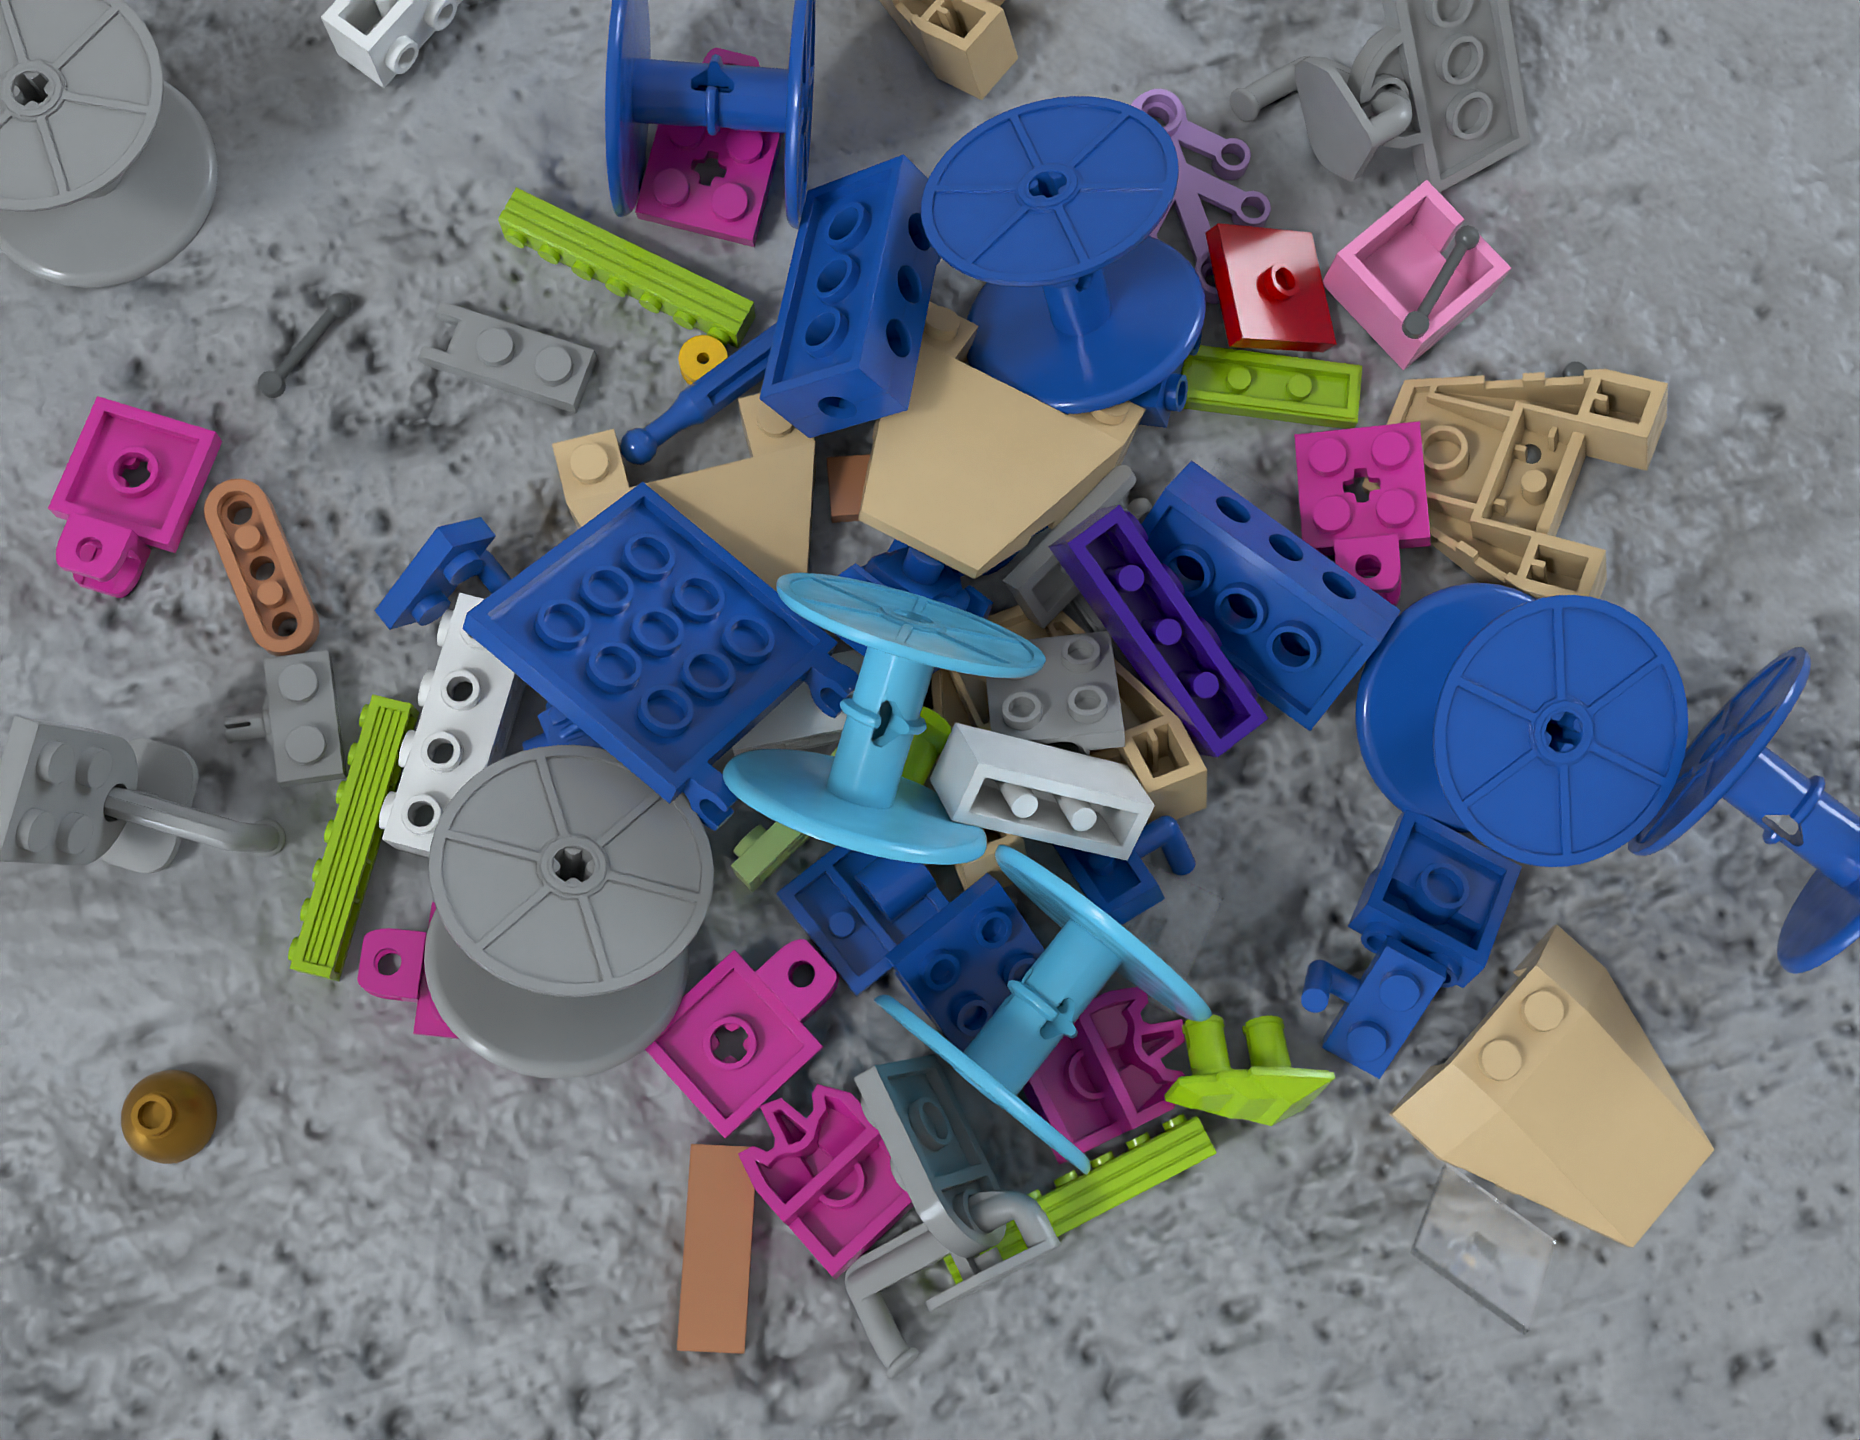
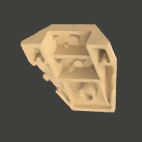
M1556 924L1551 927L1513 971L1518 977L1516 982L1444 1064L1430 1066L1389 1115L1437 1159L1456 1168H1462L1494 1183L1495 1186L1527 1198L1552 1210L1555 1214L1622 1245L1633 1248L1712 1154L1714 1148L1607 969Z

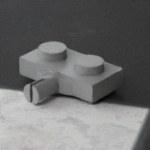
M329 650L263 658L267 691L263 712L232 717L224 716V726L227 728L224 731L228 744L236 741L266 737L274 751L277 783L281 788L347 778L333 663Z

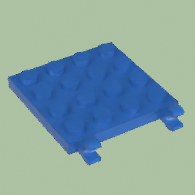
M644 482L638 484L468 611L462 628L669 804L683 792L690 802L691 809L697 813L701 822L714 831L733 815L734 810L731 806L739 798L726 786L723 774L712 765L803 682L808 685L812 699L817 707L826 715L836 718L842 712L840 702L843 699L849 698L848 696L854 692L859 677L853 669L841 664L832 657L838 644L835 639L819 626L792 611L780 599L778 593Z

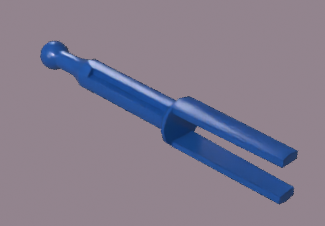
M939 255L937 264H939L941 261V257ZM777 322L681 391L673 405L644 428H634L627 431L622 437L620 444L621 454L624 459L635 465H644L650 462L656 455L657 448L675 434L688 427L703 424L762 381L765 376Z

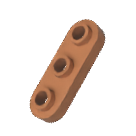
M230 479L218 484L209 493L205 501L204 516L252 637L264 650L276 657L305 653L313 646L319 635V617L271 500L258 485L246 479ZM244 508L252 509V516L248 522L241 525L234 524V517L238 511ZM266 563H273L275 565L274 573L270 578L266 580L256 579L257 570L261 565ZM290 618L297 619V628L293 634L285 637L279 636V626L283 621Z

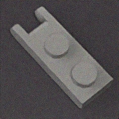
M439 303L435 316L445 323L456 326V329L446 352L423 346L418 356V360L421 363L447 373L577 413L597 361L593 349L449 303Z
M1120 465L1112 469L1003 579V582L1026 617L1044 629L1080 592L1048 546L1098 509L1120 504L1123 510L1133 514L1140 524H1142L1152 509L1151 503L1146 498H1137L1127 507L1122 502L1121 498L1136 483V477L1129 466Z

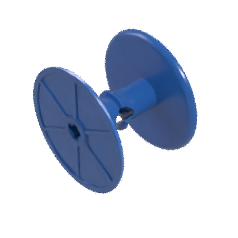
M612 0L606 62L605 140L610 198L613 210L618 217L629 215L637 204L645 166L649 124L687 127L706 126L708 134L711 136L716 135L720 128L785 133L784 179L786 217L791 227L799 229L806 199L812 129L816 0H795L788 69L723 64L721 56L717 54L712 55L709 63L651 59L648 0Z
M1092 96L1057 97L1010 109L985 121L958 140L937 163L924 188L921 201V219L926 237L931 246L951 267L965 275L986 282L971 305L966 319L979 326L973 344L967 354L969 366L1065 414H1079L1106 409L1129 401L1152 389L1174 372L1187 358L1195 346L1204 324L1206 299L1197 272L1180 252L1163 241L1149 236L1163 219L1173 201L1179 177V163L1176 148L1171 137L1146 112L1120 101Z
M1467 583L1438 590L1409 606L1397 616L1381 643L1367 659L1360 678L1356 698L1355 723L1361 755L1375 784L1394 806L1402 812L1409 810L1425 815L1458 833H1472L1484 845L1504 857L1520 863L1541 867H1567L1599 859L1617 850L1639 834L1657 815L1670 795L1682 767L1688 738L1687 699L1680 673L1670 652L1661 639L1642 620L1624 608L1605 600L1579 595H1556L1535 599L1522 591L1498 584Z
M1803 647L1792 648L1766 665L1706 724L1686 748L1680 773L1666 802L1651 822L1628 842V850L1637 856L1654 854L1680 838L1723 798L1764 829L1762 837L1766 844H1776L1780 841L1816 868V871L1791 907L1778 938V961L1787 972L1793 974L1810 971L1824 964L1860 937V817L1824 791L1826 783L1824 777L1814 775L1807 778L1766 747L1793 709L1809 678L1811 658ZM1765 815H1790L1797 822L1798 830L1794 835H1789Z

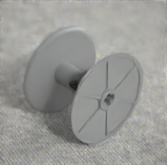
M0 0V249L13 262L33 275L53 283L72 287L99 288L119 285L146 276L161 268L184 250L197 235L211 210L218 183L217 152L211 132L202 115L179 90L164 81L159 52L152 35L137 13L123 0Z
M553 745L521 751L489 765L473 776L460 788L443 811L435 828L430 846L428 863L429 882L436 910L426 936L424 962L427 985L440 1016L450 1030L472 1051L491 1063L523 1075L554 1079L577 1078L597 1074L627 1062L651 1045L666 1029L673 1019L686 989L689 974L688 945L697 934L705 919L714 885L712 850L700 818L691 809L690 803L682 793L669 804L608 751L591 746Z

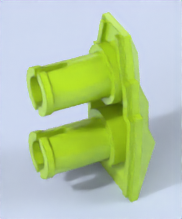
M1212 1014L1206 1021L1196 1022L1187 1019L1185 1024H1182V1033L1186 1040L1192 1075L1179 1077L1164 1094L1167 1102L1190 1109H1198L1230 1119H1245L1273 1126L1303 1111L1335 1079L1334 1072H1329V1070L1292 1068L1284 1033V1021L1278 1016L1271 1015L1253 1018L1245 1023L1246 1026H1242L1251 1068L1235 1070L1231 1068L1224 1033V1020L1221 1016Z

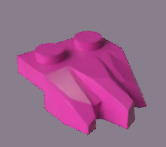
M1138 987L1111 990L1095 997L1074 1023L1078 1031L1077 1037L1072 1039L1064 1036L1023 1087V1091L1032 1109L1083 1153L1174 1109L1176 1105L1165 1101L1164 1094L1179 1077L1185 1075L1182 1071L1167 1069L1161 1058L1185 1042L1181 1027L1183 1019L1155 1024L1144 1022L1140 1013L1149 1001L1147 994ZM1052 1149L1058 1164L1067 1162L1064 1157Z
M817 1084L812 1092L814 1111L807 1118L782 1098L761 1105L760 1108L775 1137L774 1147L769 1151H764L758 1147L751 1146L738 1153L757 1193L794 1232L828 1273L837 1279L914 1205L908 1192L903 1190L896 1182L890 1167L891 1156L878 1129L873 1127L865 1117L861 1103L850 1092Z

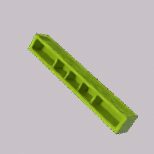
M517 187L499 216L498 221L504 238L518 248L527 246L536 250L538 255L545 261L555 265L558 262L567 265L580 278L591 281L592 278L604 283L605 287L613 294L620 297L629 295L639 300V304L653 313L662 311L672 316L673 320L683 328L692 330L695 327L707 333L706 335L718 339L724 346L730 344L739 348L756 317L753 301Z
M372 694L370 704H365L362 708L359 718V726L362 728L358 743L354 742L349 750L347 763L351 767L347 780L341 781L336 793V803L339 804L335 820L330 819L325 829L324 842L327 843L323 859L319 858L313 869L312 881L315 882L311 898L307 897L301 908L300 920L304 922L299 937H294L289 948L288 960L291 961L289 969L337 982L340 981L384 833V829L379 827L380 811L387 794L390 791L396 792L403 769L398 763L401 744L408 730L415 729L419 711L411 703Z
M1181 1113L1162 1123L1165 1129L1162 1133L1151 1138L1149 1133L1145 1132L1127 1141L1126 1145L1129 1150L1114 1157L1110 1150L1090 1161L1093 1169L1087 1175L1083 1173L1078 1176L1074 1169L1054 1179L1053 1182L1056 1188L1041 1195L1037 1188L1026 1195L1037 1201L1046 1213L1056 1236L1059 1237L1217 1154L1198 1116L1187 1119L1184 1113ZM1012 1220L1006 1224L1004 1237L999 1244L980 1253V1255L997 1247L1004 1261L1027 1250L1028 1248L1015 1221ZM949 1255L943 1258L955 1285L962 1282L963 1279L952 1256Z

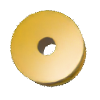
M698 335L690 338L679 351L678 361L683 379L687 384L691 385L727 359L728 355L724 345L712 336Z

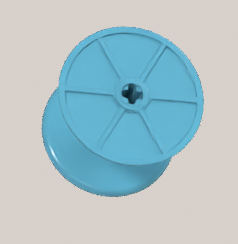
M791 573L779 577L776 586L778 595L792 611L819 627L867 646L853 697L843 699L840 702V708L847 714L835 756L792 749H757L743 752L727 762L723 770V780L726 786L745 804L768 818L808 836L857 852L905 862L936 865L961 864L980 858L987 846L984 829L951 821L936 791L901 776L913 736L919 735L927 729L925 719L920 716L929 683L934 667L995 678L1027 677L1034 675L1042 669L1046 662L1043 652L1025 638L996 623L959 608L910 592L871 582L825 574Z
M1000 844L995 851V859L998 866L1036 906L1062 928L1028 970L1022 981L1011 980L1008 982L1007 987L1012 994L1004 1000L964 1052L960 1051L893 997L879 995L873 1001L951 1065L960 1076L1000 1108L1007 1111L1042 1141L1087 1175L1091 1164L1086 1155L1017 1097L1019 1092L1064 1036L1072 1039L1077 1037L1078 1031L1074 1023L1115 971L1164 1006L1189 1020L1196 1022L1206 1021L1212 1016V1012L1204 1000L1183 978L1106 912L1034 860L1009 846Z

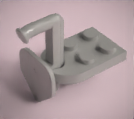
M14 716L0 762V861L83 866L100 858L105 863L135 872L155 873L171 864L178 853L182 838L226 851L252 852L259 857H271L282 850L286 835L281 825L270 819H262L255 823H245L191 808L198 784V770L193 758L181 748L145 738H135L127 742L122 737L95 729Z
M935 1054L875 1065L854 1077L862 1095L861 1107L869 1123L878 1129L891 1156L890 1167L892 1174L899 1186L908 1192L917 1213L923 1221L922 1224L859 1257L845 1273L847 1292L874 1350L887 1368L886 1376L889 1379H894L903 1373L916 1360L919 1351L916 1347L910 1348L901 1336L881 1294L882 1291L951 1255L963 1281L927 1300L925 1303L929 1312L1003 1279L1061 1246L1046 1213L1037 1201L1025 1193L1000 1190L987 1159ZM1014 1220L1028 1249L1004 1261L997 1247L980 1255V1253L1002 1241L1006 1224Z

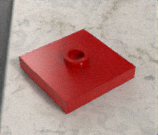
M1217 223L1205 232L1229 347L1323 353L1337 344L1312 232Z

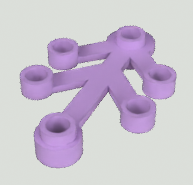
M1152 89L1138 96L1131 106L1146 112L1151 117H1158L1165 122L1166 126L1163 128L1171 137L1176 148L1179 177L1177 189L1167 213L1149 236L1158 239L1157 234L1174 204L1196 262L1194 269L1202 283L1206 302L1220 304L1217 288L1209 286L1205 281V277L1214 275L1205 235V232L1211 229L1200 199L1231 213L1234 225L1253 227L1265 226L1271 212V205L1268 198L1260 192H1245L1187 164L1180 146L1212 159V168L1220 178L1236 180L1246 172L1251 152L1248 145L1240 139H1225L1188 121L1184 106L1172 92L1165 89ZM1226 153L1235 154L1239 157L1241 163L1229 165L1224 162L1221 156ZM1244 206H1254L1260 211L1261 216L1253 219L1244 215L1241 208Z

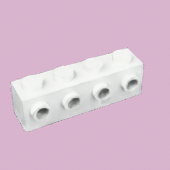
M336 0L321 16V19L337 54L385 88L397 74H403L413 65L419 49L435 31L443 30L449 25L456 14L457 6L463 0Z
M459 593L454 610L447 609L441 618L437 633V644L442 647L437 666L435 670L428 669L421 681L418 705L423 707L419 723L416 731L408 730L403 739L398 759L399 766L404 768L397 792L390 791L385 797L379 816V827L384 829L382 840L395 849L429 858L435 828L450 800L473 776L504 758L526 682L462 629L467 612L482 602L483 598Z

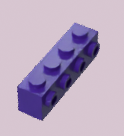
M1120 504L1098 509L1048 547L1149 691L1180 718L1199 755L1218 758L1269 719L1256 701L1258 698L1257 692L1248 678L1240 670L1233 668L1220 649L1222 646L1221 640L1212 626L1204 618L1197 616L1184 598L1185 589L1179 578L1167 565L1160 563L1147 544V533L1136 517L1129 511L1123 510Z

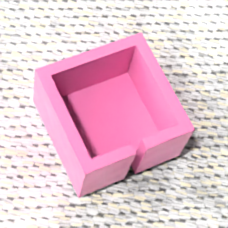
M1428 180L1424 181L1340 250L1323 279L1324 287L1403 371L1486 302L1511 270V267L1480 236L1477 246L1466 251L1428 316L1430 325L1427 332L1419 339H1411L1404 334L1402 324L1405 317L1419 308L1446 262L1441 253L1445 251L1456 231L1465 220Z

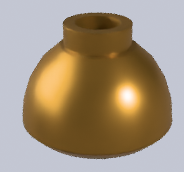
M182 1070L160 1071L143 1078L131 1089L121 1111V1128L128 1145L141 1157L162 1164L182 1162L196 1155L210 1140L217 1122V1105L208 1085L196 1075Z

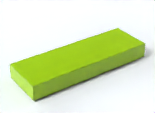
M1200 345L1195 356L1188 355L1184 360L1181 374L1187 377L1188 392L1183 409L1340 429L1355 428L1358 423L1362 365Z

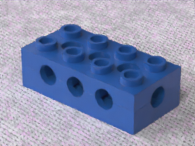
M904 154L807 191L759 399L808 438L908 410L938 254L926 237L921 219V201L929 178Z
M1192 460L1164 489L1141 524L1148 536V546L1159 562L1167 565L1179 578L1185 589L1184 598L1196 615L1204 618L1215 630L1222 643L1220 649L1232 667L1240 670L1248 678L1259 695L1309 731L1312 730L1378 647L1401 611Z

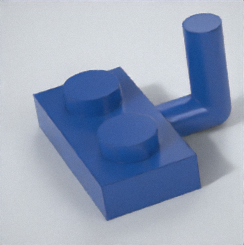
M481 517L437 527L374 611L389 630L415 622L420 626L432 623L444 614L451 604L448 599L460 583L470 577L478 576L490 593H494L511 580V577L495 557L486 550L496 535Z
M1167 815L1161 816L1144 826L1127 861L1052 844L1085 897L1121 925L1165 899L1158 883L1141 858L1161 847L1174 874L1187 875L1193 871L1196 865L1193 854L1177 821Z
M1388 935L1360 979L1325 960L1319 959L1311 962L1305 976L1301 1003L1307 1011L1318 1013L1327 1007L1330 993L1344 1000L1345 1004L1324 1035L1322 1048L1380 1079L1445 981L1447 967Z

